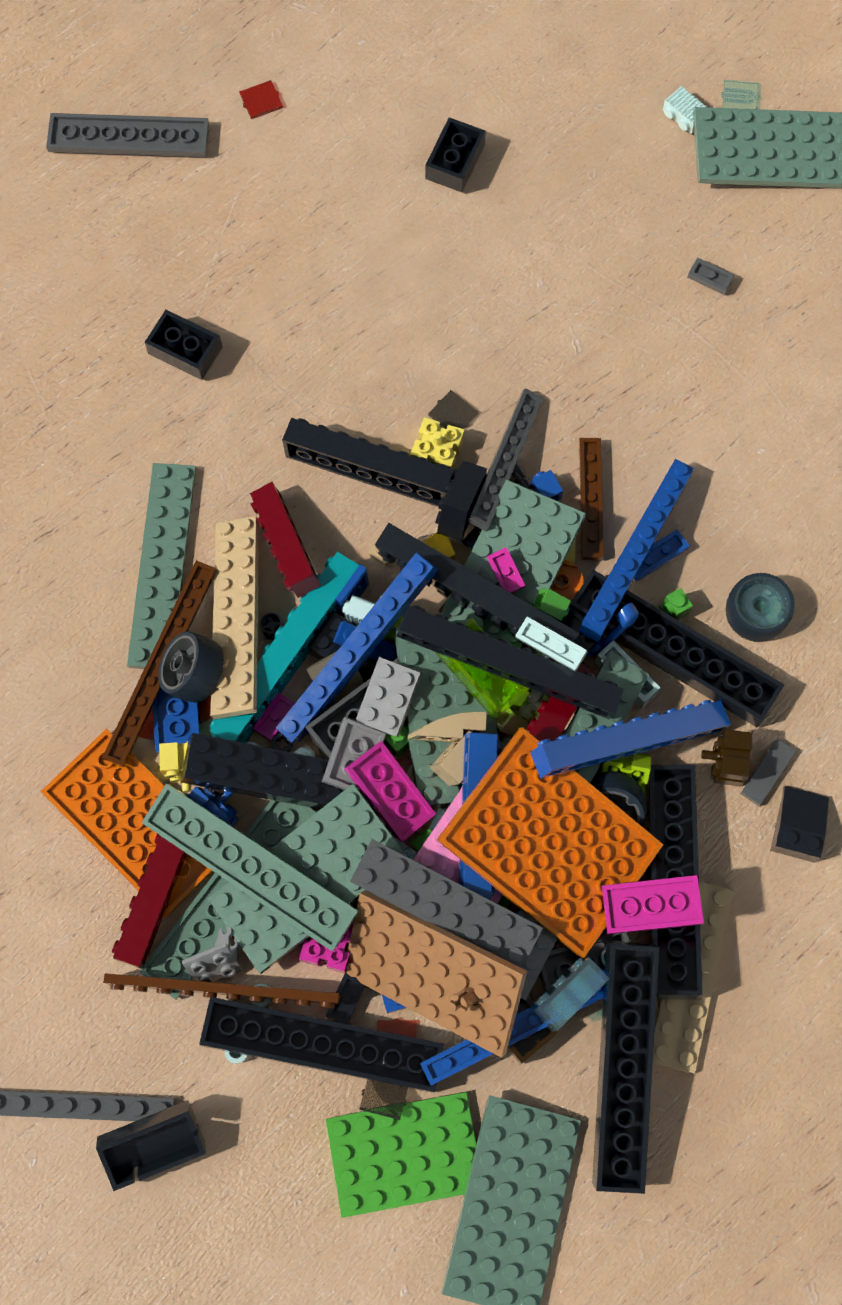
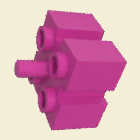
M353 924L350 925L335 951L329 950L313 938H311L310 942L304 941L299 958L300 961L318 967L320 961L326 962V967L329 970L345 973L350 954L346 950L347 946H349Z

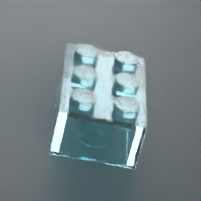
M589 957L584 960L581 958L577 959L568 968L571 973L567 977L564 975L560 976L551 985L553 990L549 994L547 992L543 993L534 1002L536 1007L532 1011L552 1032L558 1031L610 979Z

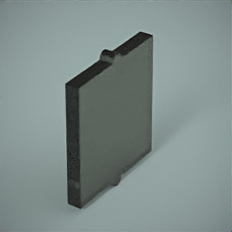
M450 390L441 400L437 401V405L428 413V416L440 422V425L447 429L448 425L464 429L469 427V423L475 418L478 411Z
M367 1080L365 1089L361 1092L363 1097L359 1110L400 1120L403 1107L407 1104L405 1099L408 1088Z

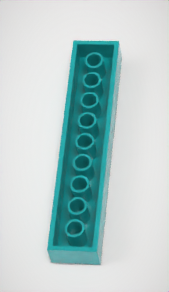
M339 552L334 557H329L325 563V570L322 574H317L321 586L301 596L300 605L297 609L291 610L287 617V623L284 627L280 626L274 636L275 640L271 645H266L262 652V658L257 662V713L213 719L210 724V732L213 737L242 743L249 740L254 733L253 727L277 693H282L309 655L307 646L332 611L338 614L335 599L359 565Z

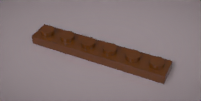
M579 438L580 511L586 514L581 525L582 560H603L601 438Z

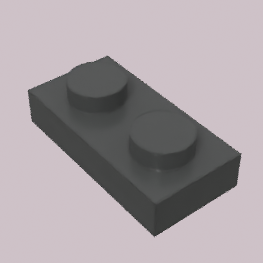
M697 257L687 278L724 295L733 280L734 274Z

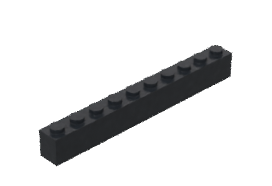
M408 605L396 637L607 719L616 714L623 689L617 687L618 685L612 681L599 680L594 674L588 672H575L563 664L555 663L548 656L540 657L532 654L533 652L530 649L512 646L507 640H496L484 631L476 632L468 629V626L463 623L448 621L443 615L427 613L420 606Z

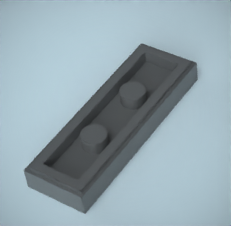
M776 739L740 794L760 806L796 750L781 740Z

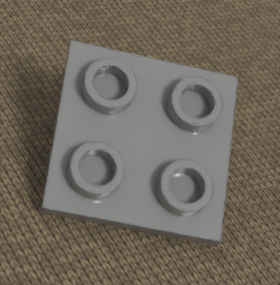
M226 926V934H224L222 929L219 930L213 948L182 960L183 966L194 981L216 982L242 971V967L238 962V950L241 946L236 939H234L235 945L232 946L230 938L233 936L230 927Z

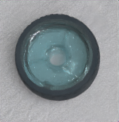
M760 572L745 576L736 583L727 598L726 617L730 627L742 638L753 642H764L777 637L786 629L794 613L795 602L792 591L782 579L775 575ZM754 606L761 607L763 612L757 611Z

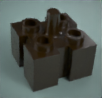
M725 729L722 736L718 735L717 741H714L713 751H701V759L715 760L711 767V776H714V783L741 787L744 781L749 778L752 732Z

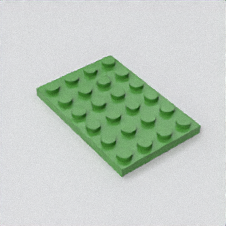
M466 1092L326 1119L341 1218L465 1194L476 1148Z

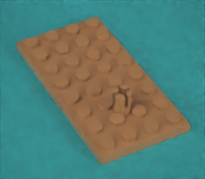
M366 890L361 892L357 905L359 912L354 919L348 947L350 954L345 973L351 977H356L361 984L502 1058L508 1049L527 971L430 922L414 916Z

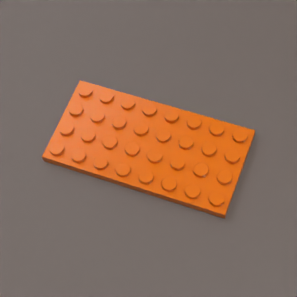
M106 728L40 792L139 891L138 882L140 876L145 874L148 865H146L147 858L150 852H154L157 845L155 844L157 833L142 824V821L161 793L164 785L132 753L124 768L104 760L102 756L113 735ZM187 854L163 917L166 919L213 871Z

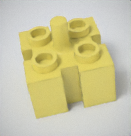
M424 417L418 432L419 440H415L410 456L426 458L431 463L437 465L445 464L453 470L456 463V454L459 455L464 441V429L451 425L444 429L440 427V422Z
M188 741L180 744L177 742L159 744L160 771L166 780H170L171 783L181 782ZM182 783L183 792H190L192 790L190 784Z

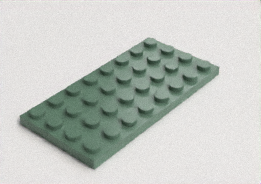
M694 108L693 118L698 183L842 188V112Z
M506 480L500 491V502L492 522L486 531H481L465 563V567L501 587L487 556L507 547L526 588L513 595L533 605L540 589H551L586 514ZM449 596L441 613L448 621L479 618L470 607L464 609L456 604V600ZM489 618L482 619L484 632L488 633L491 638L507 640L512 646L517 648L524 646L525 643L515 639L506 628L502 631L495 627Z
M482 618L450 621L453 623H463L468 626V629L476 632L484 631ZM395 627L394 634L398 663L422 673L406 716L408 735L422 726L450 715L467 712H486V731L480 733L497 734V740H499L490 673L398 638L396 635L399 627ZM409 740L416 788L429 805L452 803L463 784L449 786L430 768L452 742Z
M354 784L269 850L349 904L358 899L360 893L365 890L350 882L371 839L407 856ZM230 882L226 883L208 898L226 926L232 929V935L260 974L264 973L309 937Z
M488 1095L441 1290L442 1295L480 1305H540L581 1120Z

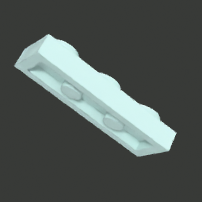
M526 617L515 636L520 641L575 672L587 653L586 649L529 617Z

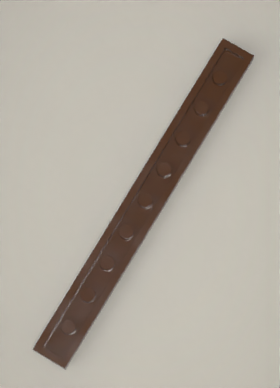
M197 560L195 561L102 756L104 760L123 768L125 767L160 693L161 687L158 673L164 651L173 638L182 632L189 631L214 578L215 567Z
M108 973L104 974L103 983L110 985V989L124 991L125 986L133 987L135 992L145 993L150 988L157 989L156 993L170 994L171 990L180 991L179 995L194 996V992L203 993L205 998H217V994L226 995L228 1000H240L241 996L250 997L249 1001L264 1002V998L273 999L275 1004H287V1000L297 1001L296 1005L310 1006L311 1002L320 1003L321 1008L332 1009L334 1004L340 1005L341 995L331 992Z

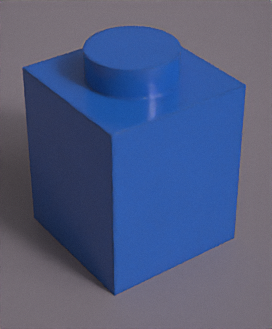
M552 470L547 472L541 471L532 478L531 488L534 492L555 501L562 499L563 490Z

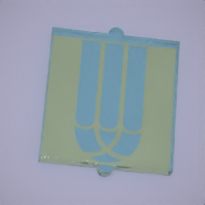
M724 80L723 92L721 93V97H723L722 108L757 109L760 95H758L759 83Z

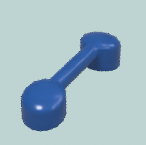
M629 603L621 609L616 617L619 624L600 640L590 653L587 651L586 656L598 655L623 631L634 624L639 616V612L633 603Z

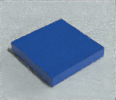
M361 564L335 599L337 612L343 617L345 613L342 610L346 600L350 601L353 595L360 598L369 586L367 568Z

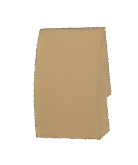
M486 712L459 713L438 719L410 733L408 740L454 742L462 739L463 733L467 731L471 733L486 731Z

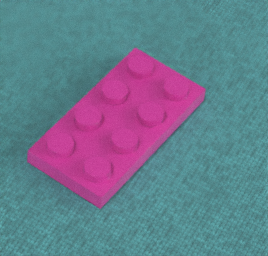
M382 741L375 744L344 768L399 843L436 815Z
M697 875L602 886L607 934L704 924Z

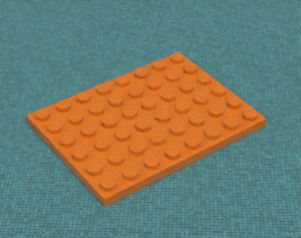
M522 727L515 733L437 838V841L579 957L585 958L606 928L602 886L638 882L663 844L576 771L572 770L540 779L530 754L531 751L538 747L537 743L540 741Z

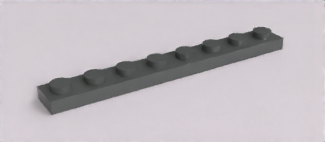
M526 388L521 392L467 519L469 523L484 531L489 528L500 502V491L505 481H509L543 399Z
M0 1091V1116L137 1121L175 1105V1098Z

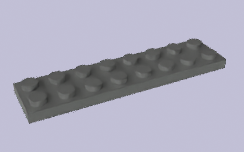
M50 113L46 148L48 152L206 157L209 119Z
M371 839L350 882L414 916L430 922L522 969L543 927L374 839Z

